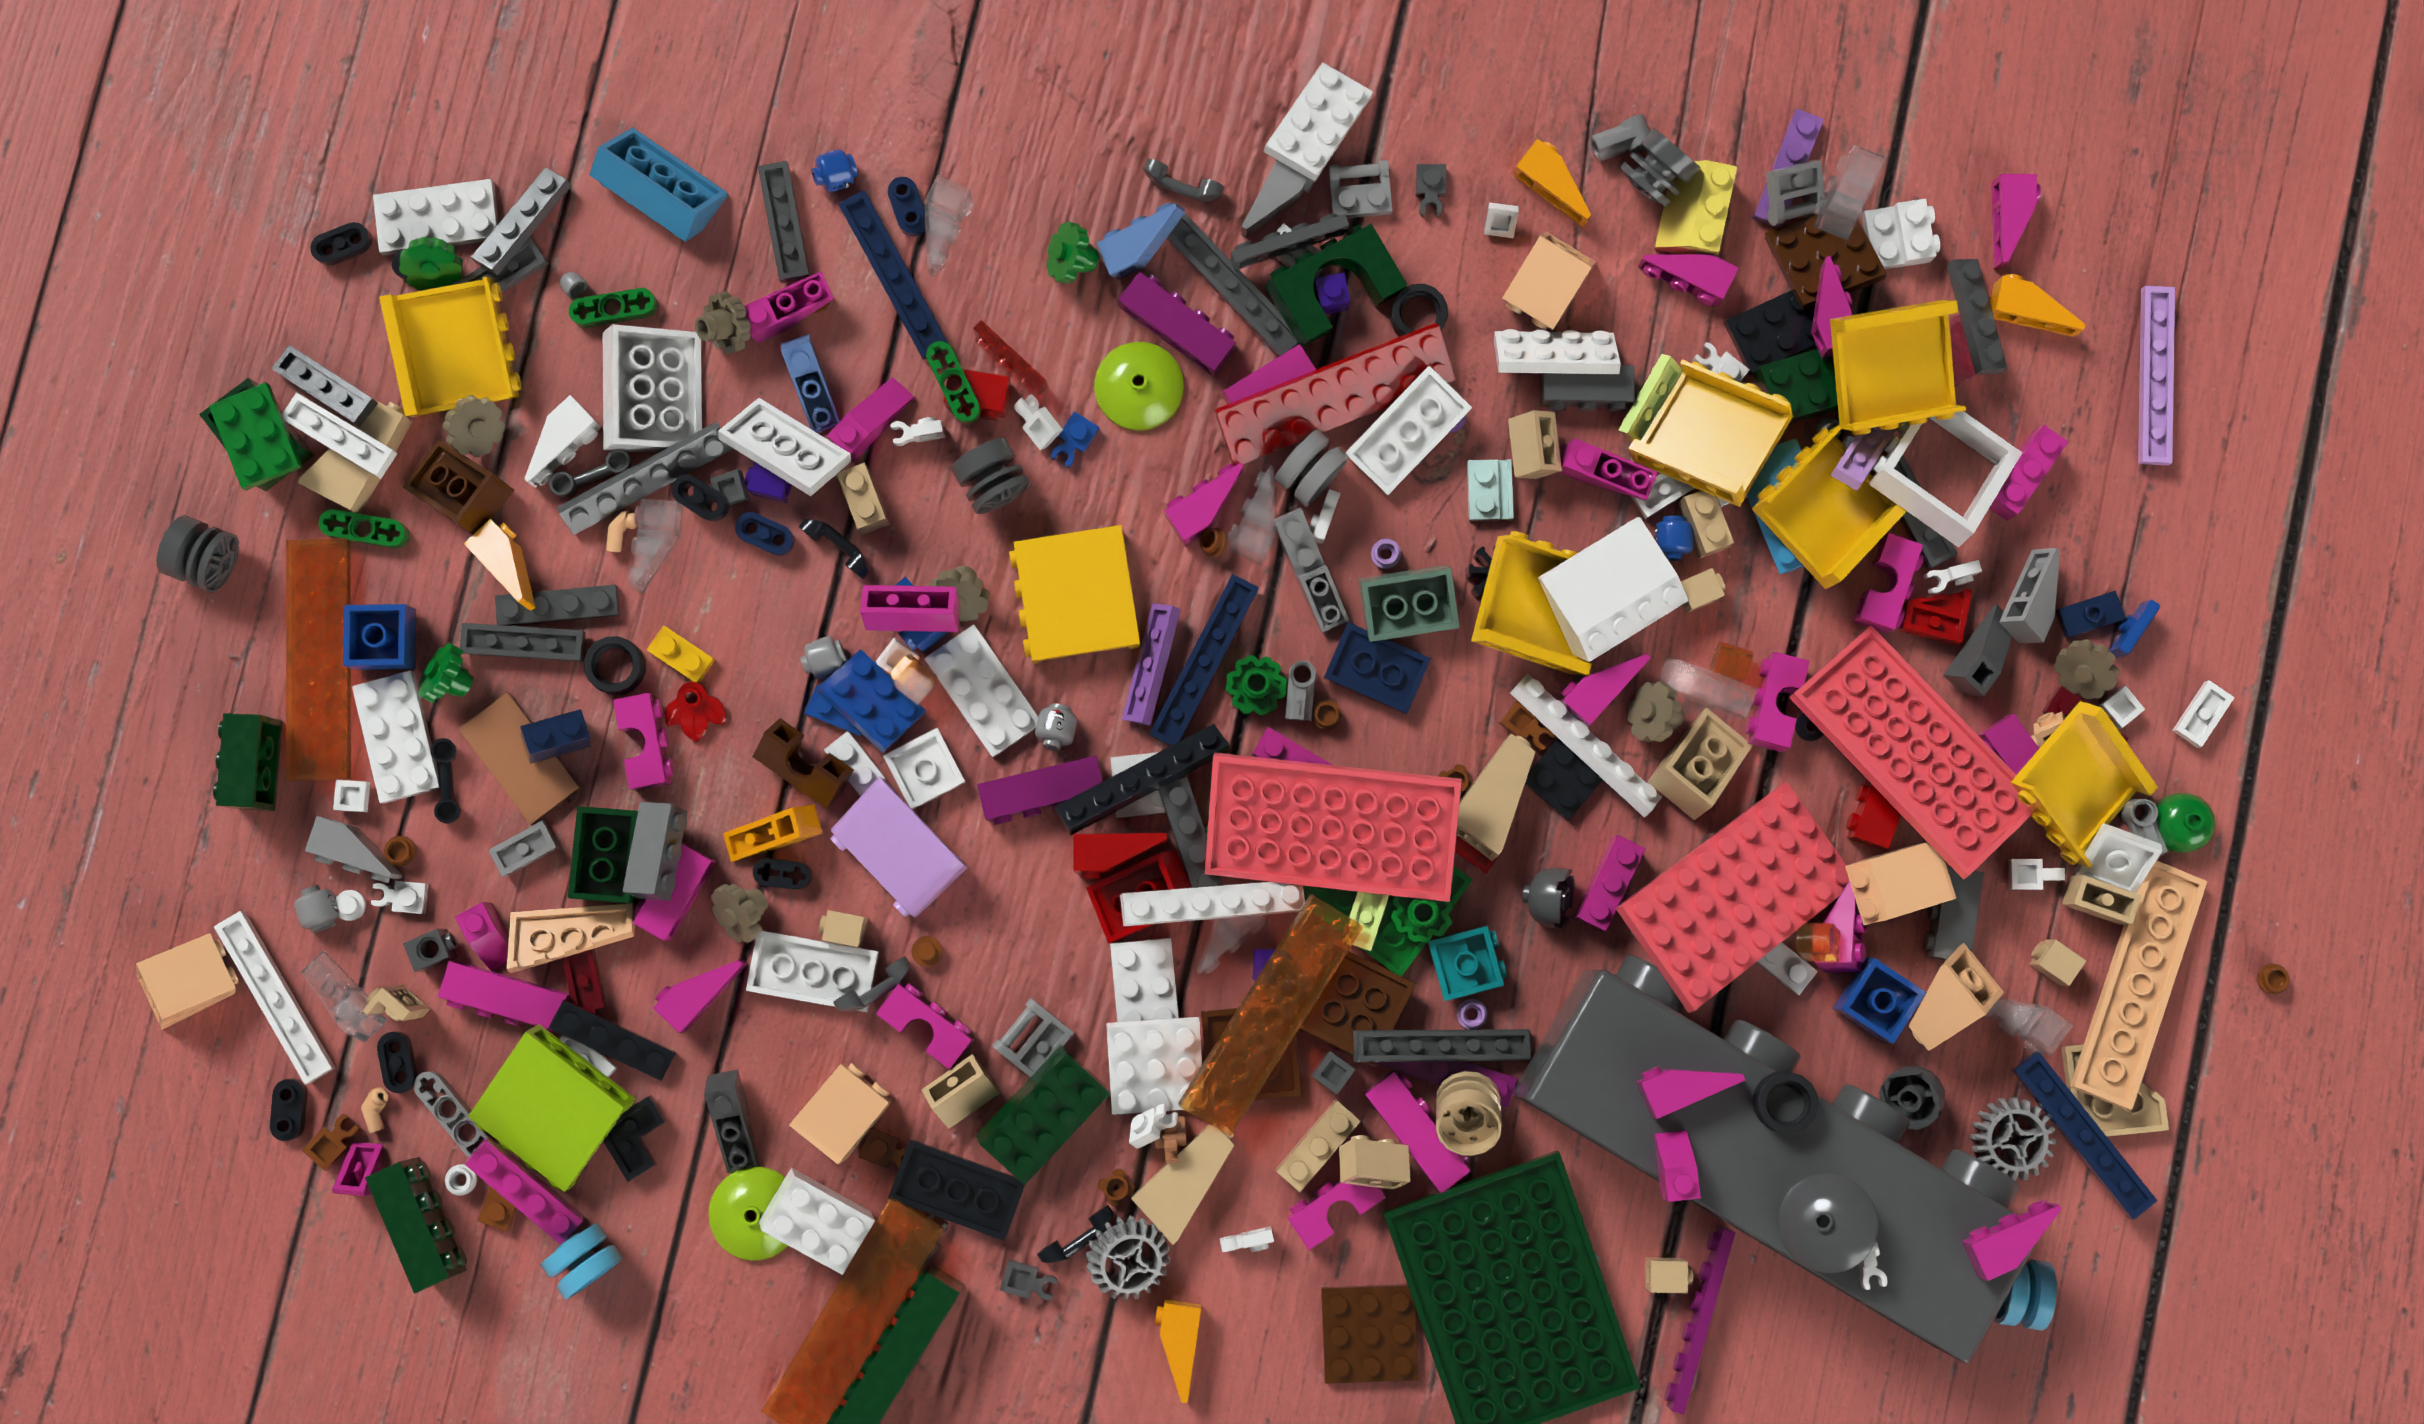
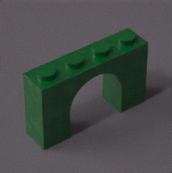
M1372 223L1364 228L1359 224L1345 233L1346 237L1337 242L1333 238L1320 246V252L1314 255L1311 252H1307L1295 260L1296 265L1288 269L1285 265L1281 266L1270 274L1271 279L1265 285V288L1301 347L1326 335L1333 327L1314 294V277L1321 268L1340 266L1353 272L1361 281L1375 307L1393 298L1403 288L1408 286Z

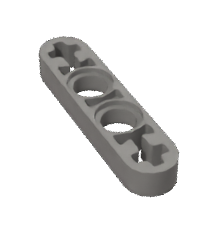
M423 1072L416 1077L413 1084L416 1095L467 1157L474 1151L471 1149V1146L479 1143L482 1138L485 1139L489 1135L494 1139L489 1133L477 1128L475 1122L468 1118V1115L471 1113L470 1108L439 1072ZM435 1079L436 1083L433 1085L435 1091L438 1094L445 1091L446 1095L441 1096L434 1103L432 1099L438 1096L432 1090H424L426 1086L424 1080ZM446 1100L453 1101L457 1107L455 1115L451 1118L444 1116L441 1111V1106ZM466 1123L472 1124L476 1129L475 1138L471 1141H466L461 1136V1128Z

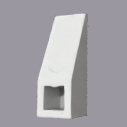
M571 395L547 416L525 476V480L535 488L538 485L546 484L554 475L553 471L561 464L569 463L575 457V451L583 444L587 445L592 442L598 435L597 431L601 428L594 418Z

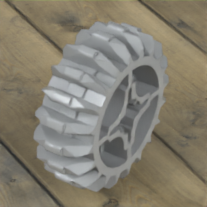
M2010 1097L2009 1102L2005 1098H1999L1997 1106L1994 1103H1988L1987 1109L1989 1114L1984 1111L1978 1112L1979 1117L1983 1121L1982 1123L1973 1122L1972 1126L1978 1128L1979 1131L1978 1134H1970V1139L1978 1140V1144L1971 1147L1972 1151L1982 1152L1978 1159L1993 1166L2015 1181L2018 1176L2021 1180H2028L2029 1172L2035 1176L2039 1175L2040 1172L2037 1165L2045 1168L2049 1166L2044 1157L2045 1155L2050 1157L2055 1155L2053 1151L2048 1150L2049 1144L2055 1145L2057 1141L2048 1137V1134L2053 1133L2055 1129L2052 1126H2045L2050 1118L2047 1115H2040L2041 1107L2036 1105L2031 1107L2029 1100L2023 1099L2019 1102L2017 1097ZM2012 1114H2019L2024 1117L2032 1129H2021L2018 1122L2014 1121ZM1999 1122L2000 1131L1995 1137H1992L1994 1127ZM2011 1134L2022 1135L2017 1137V1142L2014 1141L2015 1145L2003 1143L2009 1141V1137H2012ZM2034 1141L2032 1151L2027 1156V1146L2030 1142ZM1994 1149H2006L2008 1156L2013 1158L2014 1164L2004 1163L1996 1155Z
M1130 1215L1127 1222L1124 1223L1122 1218L1117 1217V1225L1112 1226L1106 1222L1105 1227L1107 1230L1104 1233L1096 1230V1236L1099 1240L1089 1241L1092 1251L1086 1252V1258L1089 1261L1086 1267L1088 1272L1091 1273L1092 1282L1098 1285L1101 1292L1105 1293L1108 1291L1110 1297L1114 1299L1120 1293V1296L1125 1301L1129 1294L1133 1293L1134 1297L1139 1299V1291L1144 1290L1150 1294L1151 1289L1149 1286L1152 1283L1160 1286V1280L1157 1276L1167 1275L1164 1265L1170 1264V1258L1167 1255L1169 1246L1165 1243L1163 1233L1158 1232V1228L1153 1223L1148 1225L1146 1219L1141 1217L1136 1223L1135 1218ZM1143 1241L1150 1245L1149 1258L1144 1257L1143 1253H1141ZM1107 1257L1111 1258L1113 1263H1115L1113 1275L1105 1270Z

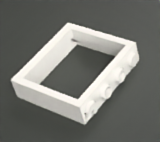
M1964 411L1954 413V418L1936 420L1935 416L1928 417L1995 464L1962 517L1894 469L1922 425H1908V421L1902 422L1897 429L1901 434L1899 437L1894 436L1884 449L1888 454L1886 457L1881 456L1873 466L1876 473L1870 480L1869 485L1959 548L1976 531L2022 452Z

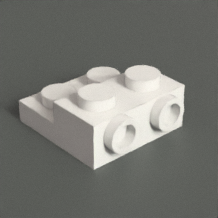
M1926 199L1899 202L1893 207L1866 210L1861 214L1864 231L1885 269L1930 263L1937 256L1936 253L1940 251L1939 236L1937 234L1933 235L1931 224L1935 222L1933 206H1927Z

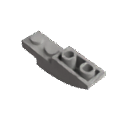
M1298 508L1273 519L1272 521L1283 544L1282 547L1320 631L1323 633L1349 621L1328 567L1324 564L1302 509Z

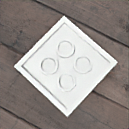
M1199 1017L1106 1023L1112 1115L1143 1113L1154 1107L1156 1108L1160 1104L1167 1105L1166 1111L1204 1109Z

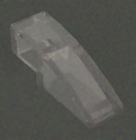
M1669 657L1666 658L1657 682L1667 683L1676 689L1679 696L1710 709H1718L1741 720L1747 717L1758 689L1737 680Z

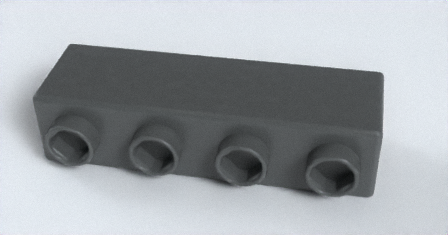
M1627 955L1616 975L1607 970L1583 971L1517 1083L1513 1094L1658 1182L1659 1174L1654 1133L1687 1130L1697 1164L1701 1199H1691V1202L1931 1346L1969 1364L2033 1248L2018 1268L1986 1281L1977 1276L1962 1241L1970 1237L1969 1233L1983 1226H1987L1990 1229L1999 1224L1998 1220L2014 1213L2009 1208L2020 1190V1185L1993 1166L1959 1149L1950 1151L1941 1169L1899 1144L1910 1125L1909 1118L1884 1101L1850 1084L1842 1085L1832 1104L1818 1096L1819 1107L1816 1118L1806 1129L1791 1134L1771 1130L1759 1121L1754 1112L1753 1096L1755 1088L1764 1077L1773 1072L1787 1071L1793 1073L1801 1057L1795 1049L1766 1031L1740 1019H1736L1724 1039L1720 1038L1680 1014L1684 1006L1657 967L1637 956ZM1659 1066L1661 1070L1679 1069L1743 1074L1745 1077L1743 1082L1658 1119L1651 1117L1635 1082L1643 1078L1642 1072ZM1789 1083L1779 1084L1769 1092L1767 1108L1770 1114L1777 1120L1783 1122L1792 1121L1802 1113L1804 1097L1796 1086ZM1835 1174L1848 1178L1863 1188L1871 1198L1878 1216V1235L1876 1240L1880 1254L1876 1257L1878 1265L1876 1268L1885 1273L1887 1286H1880L1878 1277L1872 1275L1869 1278L1870 1289H1863L1859 1281V1265L1844 1272L1822 1273L1803 1266L1792 1257L1781 1239L1778 1220L1781 1204L1793 1186L1813 1175ZM1822 1216L1819 1219V1225L1822 1228H1826L1830 1220L1828 1216Z

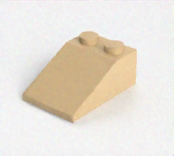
M1706 707L1661 761L1648 780V783L1693 820H1696L1713 807L1753 745L1748 744L1746 739Z

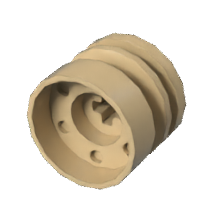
M1464 1071L1451 1075L1438 1088L1436 1097V1133L1439 1141L1448 1150L1459 1155L1473 1156L1485 1153L1494 1147L1499 1140L1502 1127L1501 1096L1497 1085L1489 1077L1478 1072Z

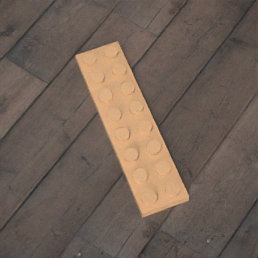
M2156 860L2136 892L2142 895L2133 925L2123 926L2070 1087L2122 1109H2133L2208 881Z

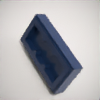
M2116 590L2056 610L2065 638L2126 619Z

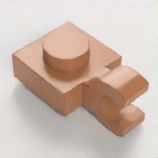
M1178 1116L1177 1124L1174 1127L1161 1130L1160 1139L1155 1140L1156 1148L1165 1149L1166 1163L1178 1162L1177 1147L1187 1146L1184 1116Z

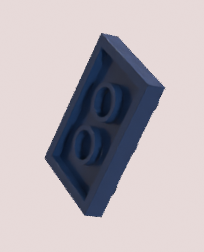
M1348 622L1323 679L1407 714L1431 658L1388 639L1369 642L1367 630Z

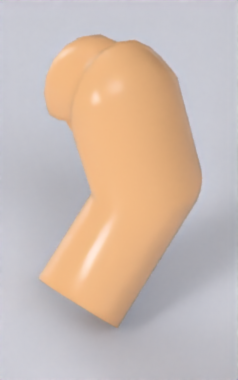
M622 511L609 524L607 551L621 552L624 531L627 528L635 529L638 526L639 517L636 513Z
M377 1087L372 1089L361 1106L369 1134L385 1129L380 1113L388 1102L389 1094L384 1088Z

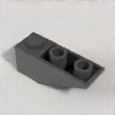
M1997 604L1993 605L1943 674L1962 694L1984 697L2002 672L2012 636L1999 623L2004 611Z
M738 1069L708 1075L704 1095L727 1173L747 1167H758L746 1097Z

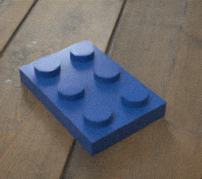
M861 649L817 689L820 695L882 753L924 716L926 712L912 696Z

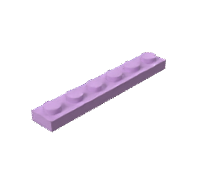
M2144 286L2141 288L2138 464L2168 466L2173 462L2175 287Z

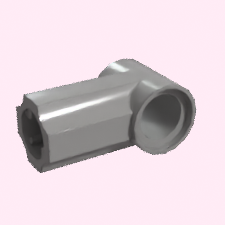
M1640 114L1630 117L1615 128L1592 135L1590 141L1595 158L1600 162L1628 151L1632 154V152L1638 153L1645 150L1641 142L1650 132L1645 116Z
M1297 661L1289 669L1285 719L1311 721L1316 670L1308 661ZM1299 666H1304L1310 671V680L1306 683H1299L1294 678V670Z
M2130 799L2119 812L2122 821L2128 825L2130 833L2160 843L2163 850L2160 855L2168 852L2158 829V810L2155 803L2147 799ZM2137 805L2141 806L2143 810V815L2139 820L2134 815Z

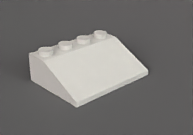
M616 324L608 327L603 332V450L621 449L625 452H661L702 430L701 339L697 332Z
M1636 517L1538 577L1572 654L1588 662L1689 601L1677 573L1640 517Z

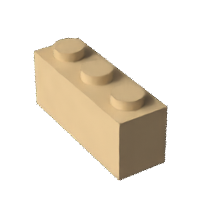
M1335 1099L1275 1168L1276 1172L1296 1190L1301 1192L1361 1121Z

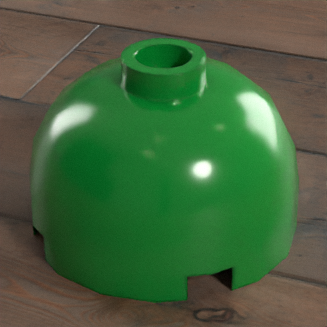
M2174 793L2159 799L2156 803L2158 829L2167 850H2170V852H2193L2205 846L2213 837L2216 827L2215 815L2210 805L2201 797L2190 793Z

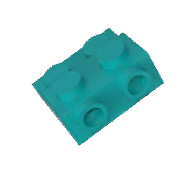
M1483 926L1428 942L1444 1001L1504 986L1503 979L1507 978V972L1503 960L1497 961L1494 949L1499 948V943L1495 930L1489 931L1488 926Z

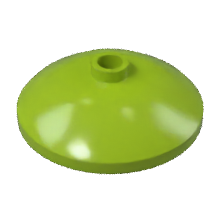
M1131 342L1115 348L1102 360L1096 372L1094 389L1097 403L1110 421L1128 430L1144 431L1164 424L1175 414L1182 401L1184 381L1178 363L1165 349L1148 342ZM1136 377L1144 379V383L1141 386L1134 385L1133 380Z
M747 1167L730 1174L718 1185L709 1205V1224L716 1241L728 1253L740 1259L757 1261L773 1257L788 1247L787 1244L761 1231L759 1220L785 1179L783 1174L767 1167ZM748 1210L756 1212L757 1217L755 1221L748 1220L746 1216Z

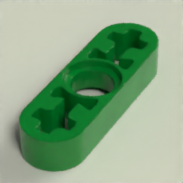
M636 288L578 298L570 304L569 316L578 326L588 328L650 317L656 312L658 302L648 289ZM642 296L647 301H650V303L645 304V309L642 310L638 305L629 306L631 312H628V305L625 299L628 298L631 304L639 303ZM613 300L619 301L621 303L620 312L616 315H608L605 310L606 305ZM585 306L589 311L599 309L602 316L599 317L596 312H590L586 314V319H582L577 313H580L582 307Z
M943 341L932 343L927 349L926 357L956 420L965 425L975 423L980 417L981 409L953 349L948 343ZM940 349L943 353H949L945 356L949 369L945 371L939 360L933 361L936 357L935 352ZM957 375L962 379V385L958 390L951 391L945 387V381L949 376ZM962 395L968 406H975L971 409L972 415L968 417L964 413H958L962 410L958 397Z
M330 509L322 513L318 522L321 532L335 539L393 549L403 547L409 540L408 528L393 519ZM336 518V520L348 524V530L342 527H335L333 530V528L328 526V523ZM363 521H369L372 527L370 534L366 537H359L356 531L358 524ZM394 527L395 530L400 532L399 537H394L393 541L390 537L379 534L380 529L393 531Z

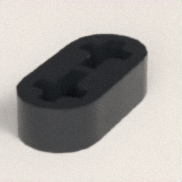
M766 858L759 860L754 865L753 877L756 882L764 886L802 890L811 883L812 871L806 864L800 862ZM767 864H770L772 870L780 871V877L769 876L768 881H765V876L760 874V870L765 869ZM797 867H800L801 873L806 874L805 880H800L799 884L795 885V879L786 878L785 874L786 872L794 873L797 871Z

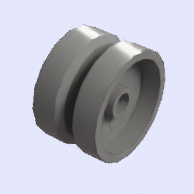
M1318 429L1313 431L1291 452L1274 477V480L1284 489L1293 487L1303 479L1295 490V498L1305 507L1309 506L1328 487L1349 460V456L1339 447L1330 449L1321 457L1328 447L1329 438Z

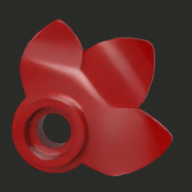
M690 681L684 683L679 688L677 698L667 705L665 721L667 726L681 724L684 734L694 742H698L705 734L708 723H726V711L721 701L716 697L708 695L706 688L702 684ZM694 692L697 695V701L690 702L687 699V693Z

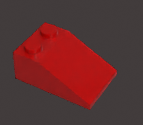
M1167 833L1073 834L1074 872L1080 873L1082 879H1100V873H1108L1167 843Z
M1177 850L1158 853L1086 887L1108 944L1157 925L1123 926L1120 901L1122 893L1192 888Z

